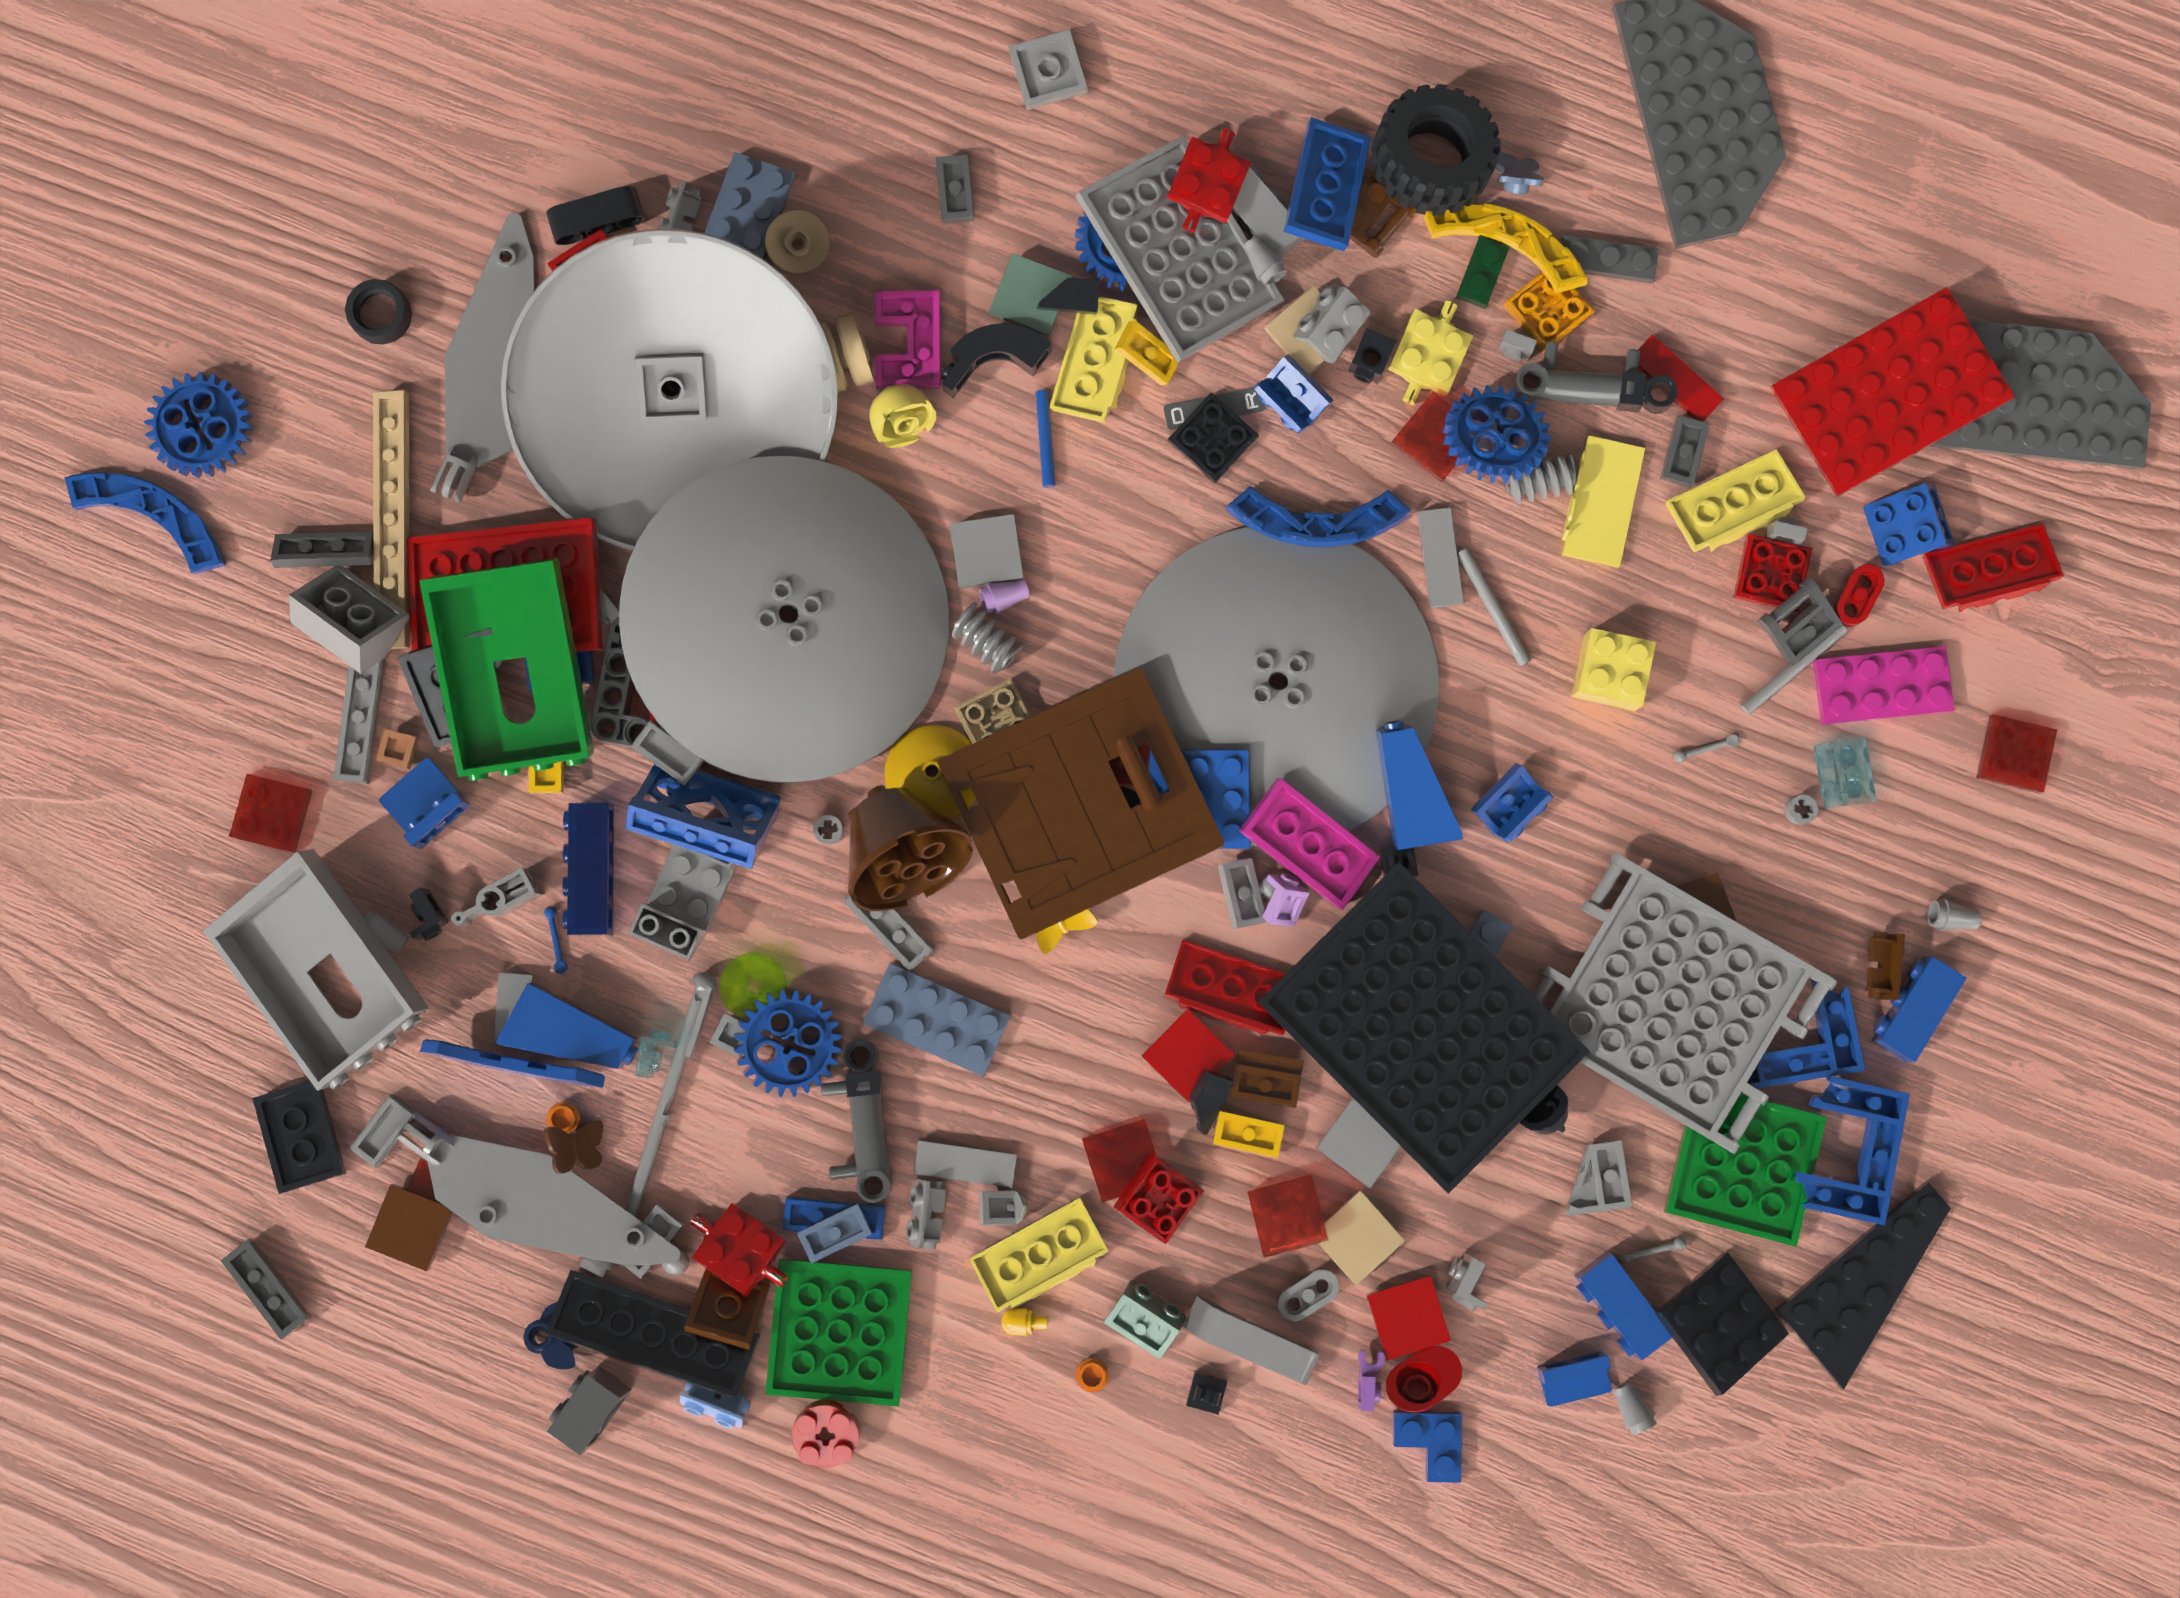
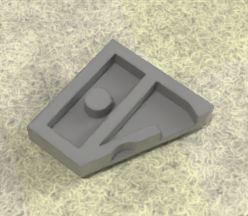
M1622 1140L1587 1144L1568 1201L1566 1215L1573 1216L1632 1207Z

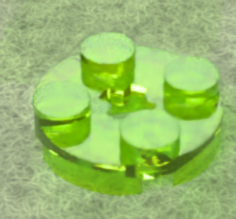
M754 953L741 955L732 960L720 976V995L725 1006L735 1015L749 1019L744 1011L746 1008L754 1012L758 1009L754 1001L756 998L765 1004L767 1002V992H770L773 998L776 999L779 998L780 989L783 988L785 993L787 989V981L782 968L778 963L765 955ZM750 977L754 981L760 980L762 982V986L758 988L759 994L753 996L752 992H746L744 988L748 985L747 979Z

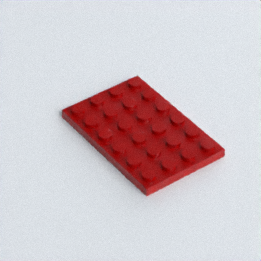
M1948 287L1941 289L1771 386V390L1836 497L1843 495L2010 402L2015 397Z
M583 518L407 538L412 650L432 644L419 580L432 576L559 558L576 652L603 650L597 525L595 519Z

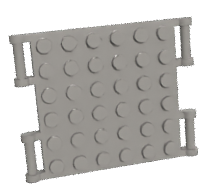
M1614 852L1609 859L1611 864L1589 901L1585 900L1580 908L1588 915L1603 922L1571 977L1568 978L1546 965L1541 973L1544 976L1533 995L1543 1004L1555 983L1563 986L1564 989L1550 1012L1590 1051L1580 1061L1582 1064L1735 1154L1740 1147L1737 1143L1761 1104L1765 1105L1769 1098L1768 1095L1747 1083L1780 1026L1793 1035L1804 1039L1808 1032L1806 1027L1828 990H1833L1837 981ZM1622 870H1625L1632 875L1608 913L1600 907ZM1811 978L1817 983L1793 1021L1786 1016L1807 980ZM1742 1092L1749 1098L1727 1135L1724 1136L1718 1133V1130Z

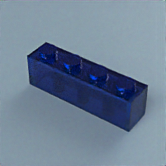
M608 802L568 803V811H564L563 815L564 830L568 831V844L563 846V861L568 863V876H564L562 884L563 895L568 896V909H564L562 914L563 929H567V935L613 936L614 805Z

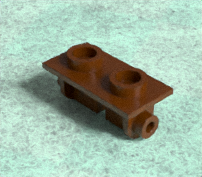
M1874 932L1873 938H1870L1869 961L1878 962L1877 968L1868 967L1867 984L1865 987V991H1869L1868 998L1899 1000L1902 985L1901 975L1905 934Z

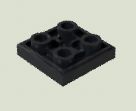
M1211 392L1168 438V442L1216 484L1255 442L1259 434Z

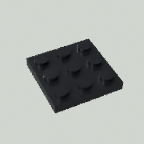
M1728 1252L1720 1254L1655 1312V1315L1716 1396L1725 1394L1789 1334Z

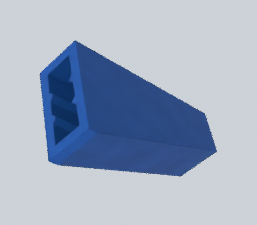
M1403 720L1384 723V728L1376 729L1393 845L1397 850L1463 839L1462 831L1414 728L1409 724L1404 725Z
M527 983L496 1040V1043L502 1046L616 1069L622 1068L624 1063L630 1065L639 1049L634 1046L638 1038L534 983Z

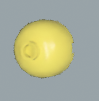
M901 384L888 386L879 393L872 402L869 417L872 431L880 443L881 441L884 442L886 447L897 448L919 440V436L915 434L923 431L924 428L929 432L936 421V411L930 400L920 389L912 385Z

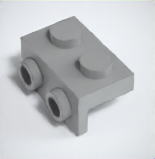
M1330 286L1319 294L1317 304L1311 312L1299 321L1298 329L1293 337L1297 341L1306 342L1327 363H1334L1371 311L1346 287Z
M1464 1252L1462 1258L1457 1256L1448 1272L1452 1277L1446 1288L1454 1293L1451 1299L1473 1312L1477 1306L1485 1310L1488 1304L1471 1293L1486 1264Z

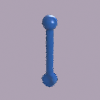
M548 906L544 910V915L549 920L556 963L554 964V971L558 974H563L567 971L568 965L562 958L555 921L557 910L553 906Z

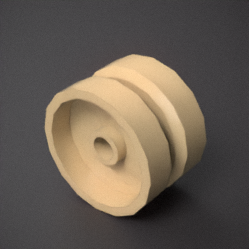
M853 312L837 317L835 323L840 338L835 340L829 324L825 321L819 322L830 346L836 372L837 393L847 389L848 383L844 373V369L847 368L850 369L852 379L857 386L874 382L868 363L871 359L863 333L858 331Z

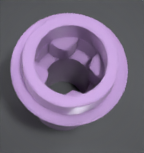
M1024 579L986 583L985 587L979 589V596L983 609L987 614L993 612L996 615L1019 601L1029 598V590Z

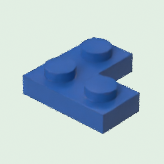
M1393 1411V1446L1426 1448V1481L1461 1483L1462 1414L1460 1412Z

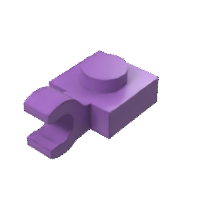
M1360 1350L1358 1353V1362L1360 1364L1358 1407L1361 1411H1374L1375 1402L1380 1403L1381 1383L1375 1382V1373L1382 1368L1385 1358L1382 1351H1377V1360L1369 1364L1365 1361V1350Z

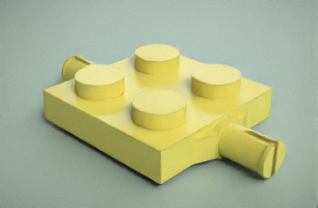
M1451 301L1444 302L1439 317L1430 316L1414 309L1387 369L1402 376L1410 383L1402 398L1405 403L1409 401L1408 404L1415 405L1421 389H1430L1444 396L1450 391L1473 338V335L1456 328L1450 323L1458 307L1455 303L1451 305Z

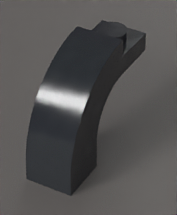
M999 323L977 328L962 337L950 349L952 359L957 361V363H950L941 376V379H943V391L952 398H955L972 373L982 364L993 360L1012 362L1031 376H1034L1052 352V344L1037 332L1020 325Z

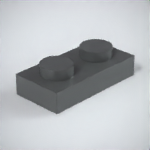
M968 154L936 157L942 224L974 221Z
M1680 415L1675 418L1660 480L1690 488L1694 485L1710 423Z

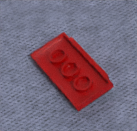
M2043 523L1925 553L1923 556L1942 610L1958 606L1959 612H1962L1967 608L1990 605L2001 599L2009 600L2021 597L2032 591L2040 592L2050 582L2062 579L2064 576Z
M1182 939L1164 997L1178 1001L1181 1009H1189L1199 1015L1211 1019H1219L1244 1030H1253L1260 1035L1270 1031L1283 1036L1286 1031L1258 1003L1286 973Z

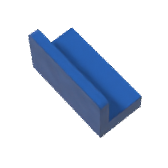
M1597 1352L1537 1367L1546 1405L1553 1407L1610 1393L1612 1387L1607 1370L1611 1369L1608 1355L1603 1352Z

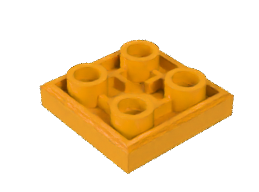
M1543 272L1508 298L1503 304L1528 336L1537 340L1536 345L1543 354L1545 353L1547 342L1558 343L1595 313L1594 309L1576 288L1556 294Z

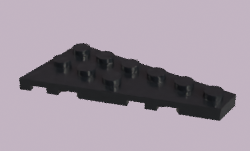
M1929 1182L1921 1184L1888 1212L1885 1225L1874 1224L1775 1309L1835 1383L1843 1390L1951 1209Z

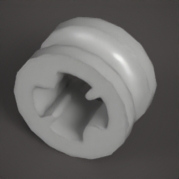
M1801 794L1787 801L1784 812L1790 822L1802 825L1812 822L1816 818L1818 805L1813 797ZM1798 801H1801L1802 806H1808L1809 812L1804 814L1806 818H1802L1800 813H1795L1794 807L1799 806Z
M824 815L816 820L813 832L819 842L825 845H834L842 839L844 827L838 818L833 815ZM827 821H833L831 825H837L838 828L837 832L832 833L831 839H825L826 835L820 834V828H824Z

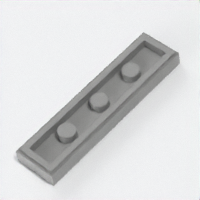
M386 657L361 674L351 666L348 667L333 780L369 784Z

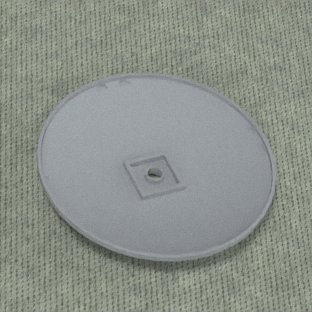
M650 229L616 235L583 249L563 262L540 283L527 300L512 329L503 360L501 402L505 426L516 457L531 483L544 499L566 519L593 518L596 520L597 538L630 550H634L638 539L648 523L667 501L695 479L717 468L742 460L767 456H798L824 461L834 433L837 415L838 390L830 346L816 315L798 289L781 272L748 249L723 238L683 229ZM672 380L677 382L681 387L680 392L675 396L664 394L661 387L666 381Z
M767 456L742 460L717 468L685 486L660 508L638 539L628 561L619 603V628L624 658L634 686L647 709L659 725L675 741L707 763L732 774L769 782H803L838 775L856 768L887 749L909 729L930 699L942 671L949 636V608L941 569L931 546L911 516L891 496L864 477L831 463L798 456ZM783 606L795 608L798 614L797 620L793 623L783 622L779 617L780 608Z
M1250 527L1225 532L1207 539L1184 552L1154 578L1133 608L1123 630L1117 650L1114 679L1136 668L1143 670L1180 749H1250L1251 813L1276 778H1282L1349 832L1368 821L1387 806L1376 729L1384 728V723L1403 720L1404 725L1409 724L1414 728L1424 751H1426L1436 722L1439 702V672L1434 645L1423 615L1401 582L1378 560L1353 544L1336 547L1300 546L1270 538ZM1274 673L1283 674L1287 678V687L1279 691L1274 690L1269 684V677ZM1146 744L1139 747L1138 750L1150 773V749ZM1251 841V846L1258 847L1255 843Z

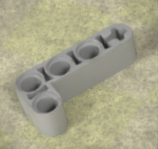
M1196 1296L1183 1325L1185 1329L1201 1340L1303 1385H1307L1320 1356L1313 1349L1232 1314L1223 1307L1200 1296Z

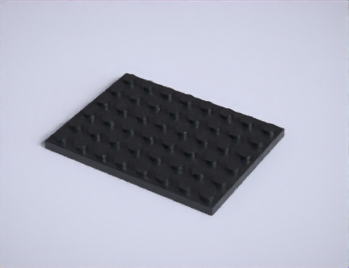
M1400 862L1258 1001L1291 1037L1448 1194L1590 1052Z

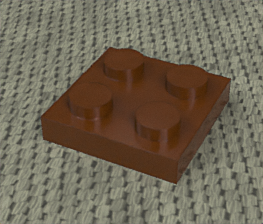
M705 1268L685 1324V1331L749 1350L770 1290V1284L759 1281L749 1295L745 1297Z

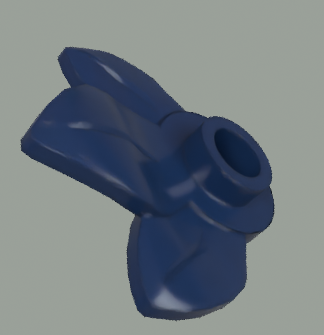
M556 1302L545 1308L540 1320L533 1321L526 1327L523 1340L527 1349L533 1353L541 1354L548 1366L562 1370L575 1367L576 1363L572 1349H576L578 1346L547 1336L543 1343H537L536 1334L538 1332H546L556 1307Z

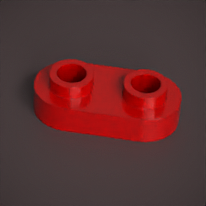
M1872 564L1859 566L1852 571L1834 605V611L1844 626L1852 627L1862 623L1871 612L1885 583L1883 572L1877 566ZM1861 577L1869 581L1868 588L1860 584ZM1846 605L1853 607V616H1849L1845 612Z

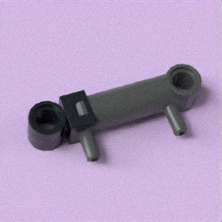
M1556 342L1546 343L1543 366L1537 363H1528L1522 366L1514 383L1517 396L1520 398L1524 394L1528 395L1527 402L1539 399L1616 407L1617 411L1638 413L1643 406L1644 409L1653 414L1666 412L1672 406L1678 393L1674 380L1665 375L1654 376L1645 384L1646 373H1638L1640 351L1636 349L1627 351L1626 367L1622 375L1556 369L1559 346ZM1527 376L1536 377L1540 382V386L1536 389H1529L1524 385L1523 379ZM1654 388L1664 390L1667 394V399L1664 401L1655 400L1651 395V390Z
M857 1039L846 1046L843 1057L845 1064L849 1069L853 1070V1073L845 1074L846 1081L822 1083L821 1085L823 1096L847 1094V1097H849L856 1163L831 1166L829 1168V1176L832 1180L857 1177L856 1189L858 1195L867 1202L876 1203L887 1197L892 1189L882 1099L881 1070L873 1071V1068L879 1061L877 1046L869 1040ZM859 1046L866 1047L870 1052V1059L865 1065H859L853 1059V1052ZM870 1176H877L882 1180L883 1190L880 1194H871L867 1190L866 1181Z

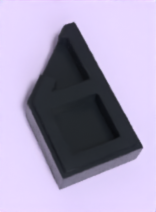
M1067 277L1037 304V309L1096 315L1098 313L1099 280Z
M1207 1069L1203 1070L1189 1096L1191 1107L1195 1111L1197 1119V1129L1204 1135L1208 1134L1235 1083L1230 1077Z

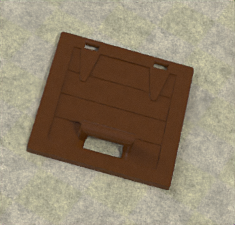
M1136 668L938 760L942 774L1020 940H1024L1224 846L1221 833L1141 668ZM1146 744L1169 789L1168 792L1161 795L1138 750L1139 747ZM1120 757L1141 802L1140 805L1131 809L1109 764V761ZM969 788L972 789L978 805L970 808V810H968L960 791H965ZM1014 880L1021 898L1011 903L1003 884Z

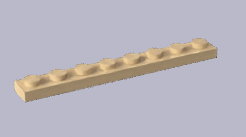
M404 390L373 392L374 589L409 613L407 623L390 650L410 649V600L407 538L410 537L409 393Z

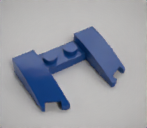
M1811 980L1812 990L1817 983L1814 980ZM1843 987L1840 994L1828 991L1816 1010L1815 1018L1819 1044L1764 1053L1747 1083L1758 1089L1865 1071L1849 988Z
M1828 1076L1826 1080L1830 1084L1819 1098L1813 1096L1808 1106L1867 1119L1855 1184L1795 1172L1796 1182L1803 1183L1807 1201L1802 1203L1803 1208L1885 1225L1910 1094Z

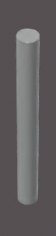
M1468 548L1461 550L1457 553V556L1518 665L1521 667L1527 664L1531 659Z
M1842 624L1795 665L1789 664L1740 705L1741 709L1747 715L1753 713L1848 632L1845 626Z

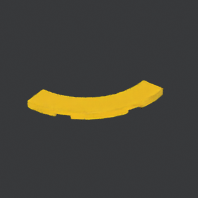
M1484 203L1483 205H1464L1461 211L1450 213L1449 210H1446L1445 214L1440 216H1434L1432 211H1426L1425 215L1422 214L1432 239L1451 235L1482 236L1518 250L1539 267L1551 283L1556 294L1587 285L1588 278L1570 249L1564 247L1555 239L1549 229L1519 212Z

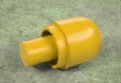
M1012 1308L1003 1314L1001 1325L1004 1331L1010 1335L1028 1336V1334H1033L1034 1329H1048V1316L1034 1315V1311L1028 1308Z

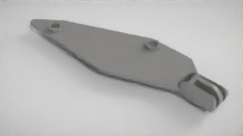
M511 213L507 216L445 354L446 455L430 491L436 494L439 493L444 483L442 496L450 499L455 492L454 501L459 503L463 499L476 468L512 450L501 402L503 360L517 317L534 292V258L522 217L517 213ZM505 255L512 256L509 262L501 261V258Z
M417 1111L412 1117L435 1135L433 1137L429 1136L410 1122H407L404 1129L423 1142L426 1147L422 1148L402 1133H399L396 1139L428 1161L435 1199L488 1238L626 1266L670 1264L678 1262L681 1257V1252L676 1246L571 1170L564 1174L556 1173L552 1167L553 1157L550 1155L450 1135ZM634 1232H638L640 1234V1241L633 1245L630 1242V1236Z

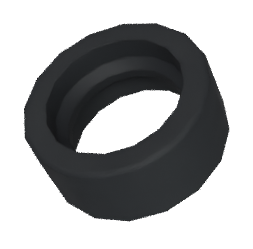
M371 279L363 281L352 289L346 300L345 314L347 322L361 338L370 343L384 345L395 342L405 334L410 326L412 311L409 301L397 286L386 280ZM385 294L396 303V316L387 327L379 330L370 329L361 321V308L365 301L372 296Z

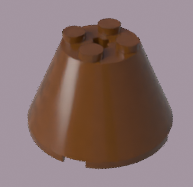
M884 785L876 786L869 790L866 799L848 813L850 819L848 892L854 904L861 909L867 911H889L908 906L906 900L922 893L927 898L951 883L965 869L973 855L972 839L969 833L906 788L886 789Z

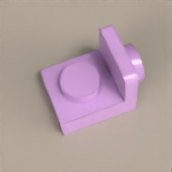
M1285 872L1281 875L1269 873L1266 880L1275 890L1262 917L1269 924L1294 927L1309 896V892L1299 884L1300 880L1292 874Z

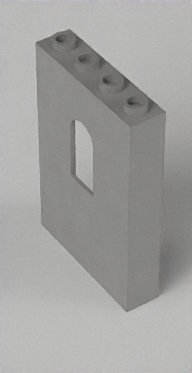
M314 849L296 852L203 930L317 1091L328 1087L335 1090L350 1079L347 1075L353 1069L360 1070L373 1061L371 1055L378 1049L383 1051L393 1045L398 1040L395 1035L401 1030L406 1032L422 1021L419 1016L429 1009ZM329 954L334 957L361 995V1011L353 1018H345L339 1015L309 974V971Z

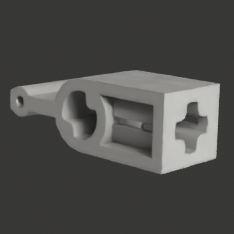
M521 867L480 890L476 896V905L464 912H455L451 916V920L454 925L465 927L471 925L474 919L483 914L502 917L542 896V893L530 870ZM497 893L500 896V900L496 902L498 908L491 910L489 904L493 901L491 896Z

